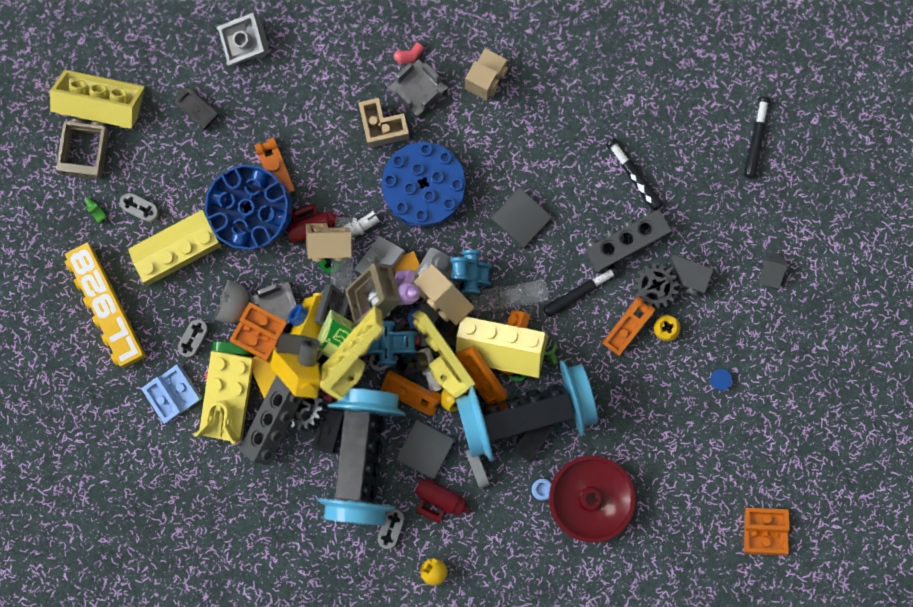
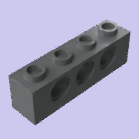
M651 209L642 214V219L637 222L633 219L623 225L624 229L618 232L614 229L605 234V239L601 241L596 239L588 243L584 254L595 273L597 274L668 236L672 231L660 209L655 212ZM640 226H648L650 234H642L639 229ZM624 235L631 237L632 243L630 245L623 244L621 237ZM603 246H611L614 253L606 255L603 252Z
M277 375L239 449L241 453L253 462L268 466L303 398L294 396Z

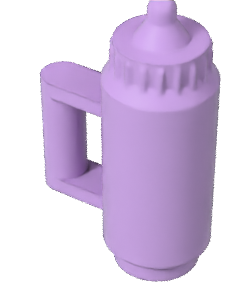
M412 269L396 272L395 280L402 301L398 305L413 304L420 297L419 288L413 284L415 271Z

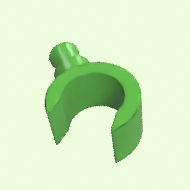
M90 197L85 199L88 212L93 215L98 224L107 218L97 203L92 201Z
M556 342L553 349L544 354V356L548 357L552 366L558 364L555 355Z

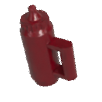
M315 203L293 210L292 218L294 222L290 223V226L286 228L290 242L300 243L306 241V224L327 223L328 228H337V223L343 219V215H334L333 211L318 214ZM312 212L315 214L314 216L297 221V217Z
M421 478L414 492L419 495L418 498L422 499L416 513L439 524L445 511L457 516L463 512H471V509L465 504L467 500L460 494L428 478L427 480ZM426 501L442 509L440 514L424 507V502Z

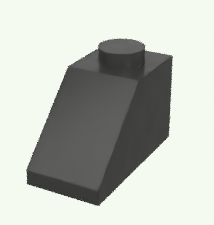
M672 255L669 262L681 287L687 290L686 293L691 296L698 297V295H703L713 269Z

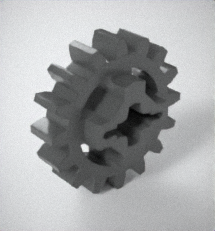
M653 263L651 269L645 265L643 267L644 273L640 270L637 272L640 278L633 279V282L637 283V285L633 286L632 290L638 292L634 298L637 296L644 299L643 302H646L648 306L654 305L656 310L659 309L660 304L665 308L667 307L666 301L671 303L674 301L671 295L678 294L674 288L678 287L679 283L673 282L677 276H670L671 269L663 270V264L656 268L655 263ZM655 273L661 274V275H663L664 277H663V278L657 277V276L655 275ZM645 277L647 284L644 288H642V280ZM653 282L654 284L662 283L658 291L656 289L648 290ZM669 284V292L665 296L664 288ZM647 295L654 296V297L656 298V300L649 299V298L646 297V296H647Z
M318 390L317 398H302L290 422L292 423L291 427L306 431V429L313 430V425L320 426L318 420H324L325 417L322 413L328 410L324 408L327 400L322 399L325 395L323 392Z

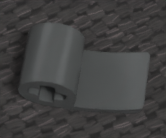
M280 334L276 352L299 355L298 362L301 365L315 366L317 364L320 342L314 338L302 335Z

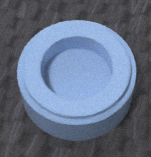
M546 479L535 481L532 485L533 496L538 500H547L549 498L551 482Z

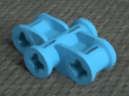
M463 250L462 255L464 257L451 258L453 269L450 280L464 282L461 294H480L478 287L491 286L489 271L492 265L479 262L481 251Z
M382 321V335L369 344V348L364 355H379L377 365L380 366L396 365L394 355L417 353V350H415L417 332H394L396 322Z

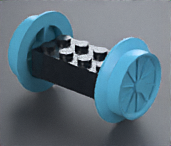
M560 361L564 386L552 384L547 386V390L540 392L538 389L526 392V395L518 397V395L505 398L506 401L497 403V401L485 403V407H482L481 411L474 388L470 386L469 395L457 398L456 402L471 456L476 457L485 454L490 461H493L487 434L490 441L572 418L580 436H583L585 426L598 423V416L591 387L582 364L568 367L563 361Z
M351 388L343 396V399H337V402L328 405V408L345 411L335 498L347 499L348 502L317 499L318 502L325 506L324 519L385 526L386 512L394 510L395 507L365 504V501L374 502V498H376L378 493L376 477L380 473L378 460L383 449L381 433L385 429V421L383 416L380 415H406V413L398 409L399 395Z

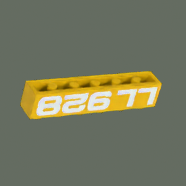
M87 242L65 253L67 258L65 264L70 272H74L76 276L74 283L79 291H83L85 295L83 301L86 307L92 309L95 315L92 317L93 322L97 328L101 327L104 334L101 336L106 347L110 346L113 352L110 355L114 364L126 368L147 357L92 245Z

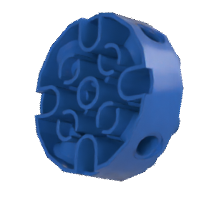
M429 142L409 144L394 153L384 167L381 182L385 203L394 217L408 226L422 229L441 225L453 218L463 204L466 189L463 167L455 155L443 146ZM427 182L428 187L425 186L421 189L420 184Z
M240 165L228 169L225 173L214 179L206 194L204 211L213 233L219 240L233 248L258 250L271 246L285 234L286 228L291 223L293 202L288 187L279 176L259 166ZM247 205H250L252 207L251 211L246 209Z

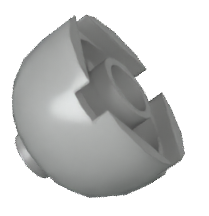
M229 280L222 292V298L219 307L217 306L214 319L232 324L239 321L249 304V293L242 285Z

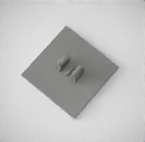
M379 236L355 270L362 274L374 262L391 265L393 269L405 251Z

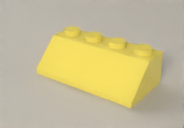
M64 70L50 90V112L132 129L138 119L145 86Z
M202 209L128 250L140 278L144 284L149 286L222 247V245L213 233Z
M464 317L460 321L458 328L456 353L475 346L489 368L539 378L548 336L545 332Z

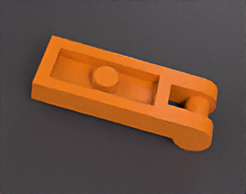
M274 137L268 139L266 143L255 144L254 146L263 168L279 176L288 187L290 193L295 192ZM272 149L273 155L266 157L264 152Z
M639 296L635 298L631 306L602 341V344L618 356H620L655 311L652 305L648 306L643 302L644 299ZM637 308L643 312L641 317L634 313Z
M390 370L386 374L380 389L383 392L399 395L400 401L429 416L435 415L436 405L442 399L440 393L436 391L431 392Z

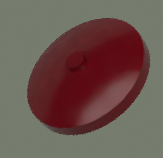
M583 456L568 462L557 472L549 490V508L554 521L564 533L583 542H602L615 537L628 525L635 508V491L630 477L617 463L601 456Z

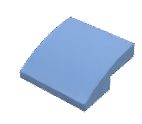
M176 364L166 373L156 377L141 388L164 424L203 399L181 364Z

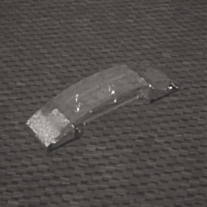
M336 216L335 228L350 227L351 257L346 258L344 261H335L332 258L330 284L346 294L345 289L353 283L352 275L358 218Z

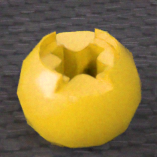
M663 315L654 323L655 335L662 341H673L680 334V323L677 318L671 315ZM664 323L672 326L669 334L667 331L663 332L662 330L665 326Z
M444 389L441 393V405L447 411H457L459 409L456 399L464 397L466 394L464 392L460 396L454 397Z
M436 558L425 561L420 570L423 581L431 586L442 584L448 574L447 566L442 560Z

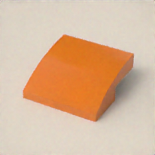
M249 302L229 341L268 362L287 322Z
M745 508L744 554L787 556L789 554V509Z

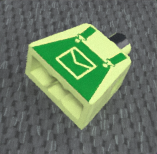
M332 309L317 337L321 350L318 354V360L323 364L356 327L353 322Z

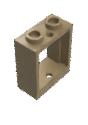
M71 119V122L64 121L56 171L62 175L102 180L110 131L103 123L99 122L83 124V121ZM73 132L100 135L95 167L68 163Z
M374 262L345 289L355 326L374 307L370 308L367 293L374 286L379 300L374 306L381 310L382 319L402 302L391 265Z

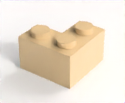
M485 48L479 60L474 61L465 78V89L485 100H488L489 96L493 97L498 89L499 78L503 79L508 71V67H506L507 59Z
M379 98L358 102L369 148L409 139L404 113L383 118Z
M327 223L306 224L308 259L324 261L325 258H333L335 261H344L346 258H350V227L328 228Z
M432 264L414 281L419 287L420 296L424 300L429 298L427 303L435 311L439 308L438 314L446 322L451 320L457 325L474 308L460 291Z

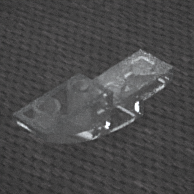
M546 279L481 290L480 294L477 295L462 294L469 297L472 301L471 304L474 306L467 315L519 308L550 301Z

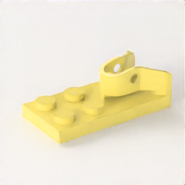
M376 306L369 311L320 367V387L338 400L343 399V396L359 381L363 373L365 362L358 358L359 355L363 356L367 352L369 344L374 339L377 340L383 333L382 312Z
M420 310L413 313L412 316L415 320L412 323L423 335L426 334L427 338H425V341L429 347L440 354L438 358L428 365L433 379L454 397L460 396L470 386L475 385L474 381L427 315Z
M215 350L211 351L200 430L194 433V437L207 436L227 440L234 445L242 442L254 358Z

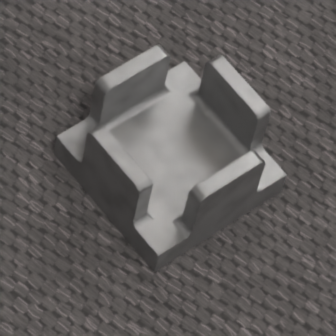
M419 59L414 64L408 63L395 76L396 80L389 86V90L417 118L447 91L446 86L440 81V76L426 62L423 64Z
M289 281L281 285L277 283L258 290V294L249 297L251 303L286 321L285 329L293 326L288 321V316L298 303Z

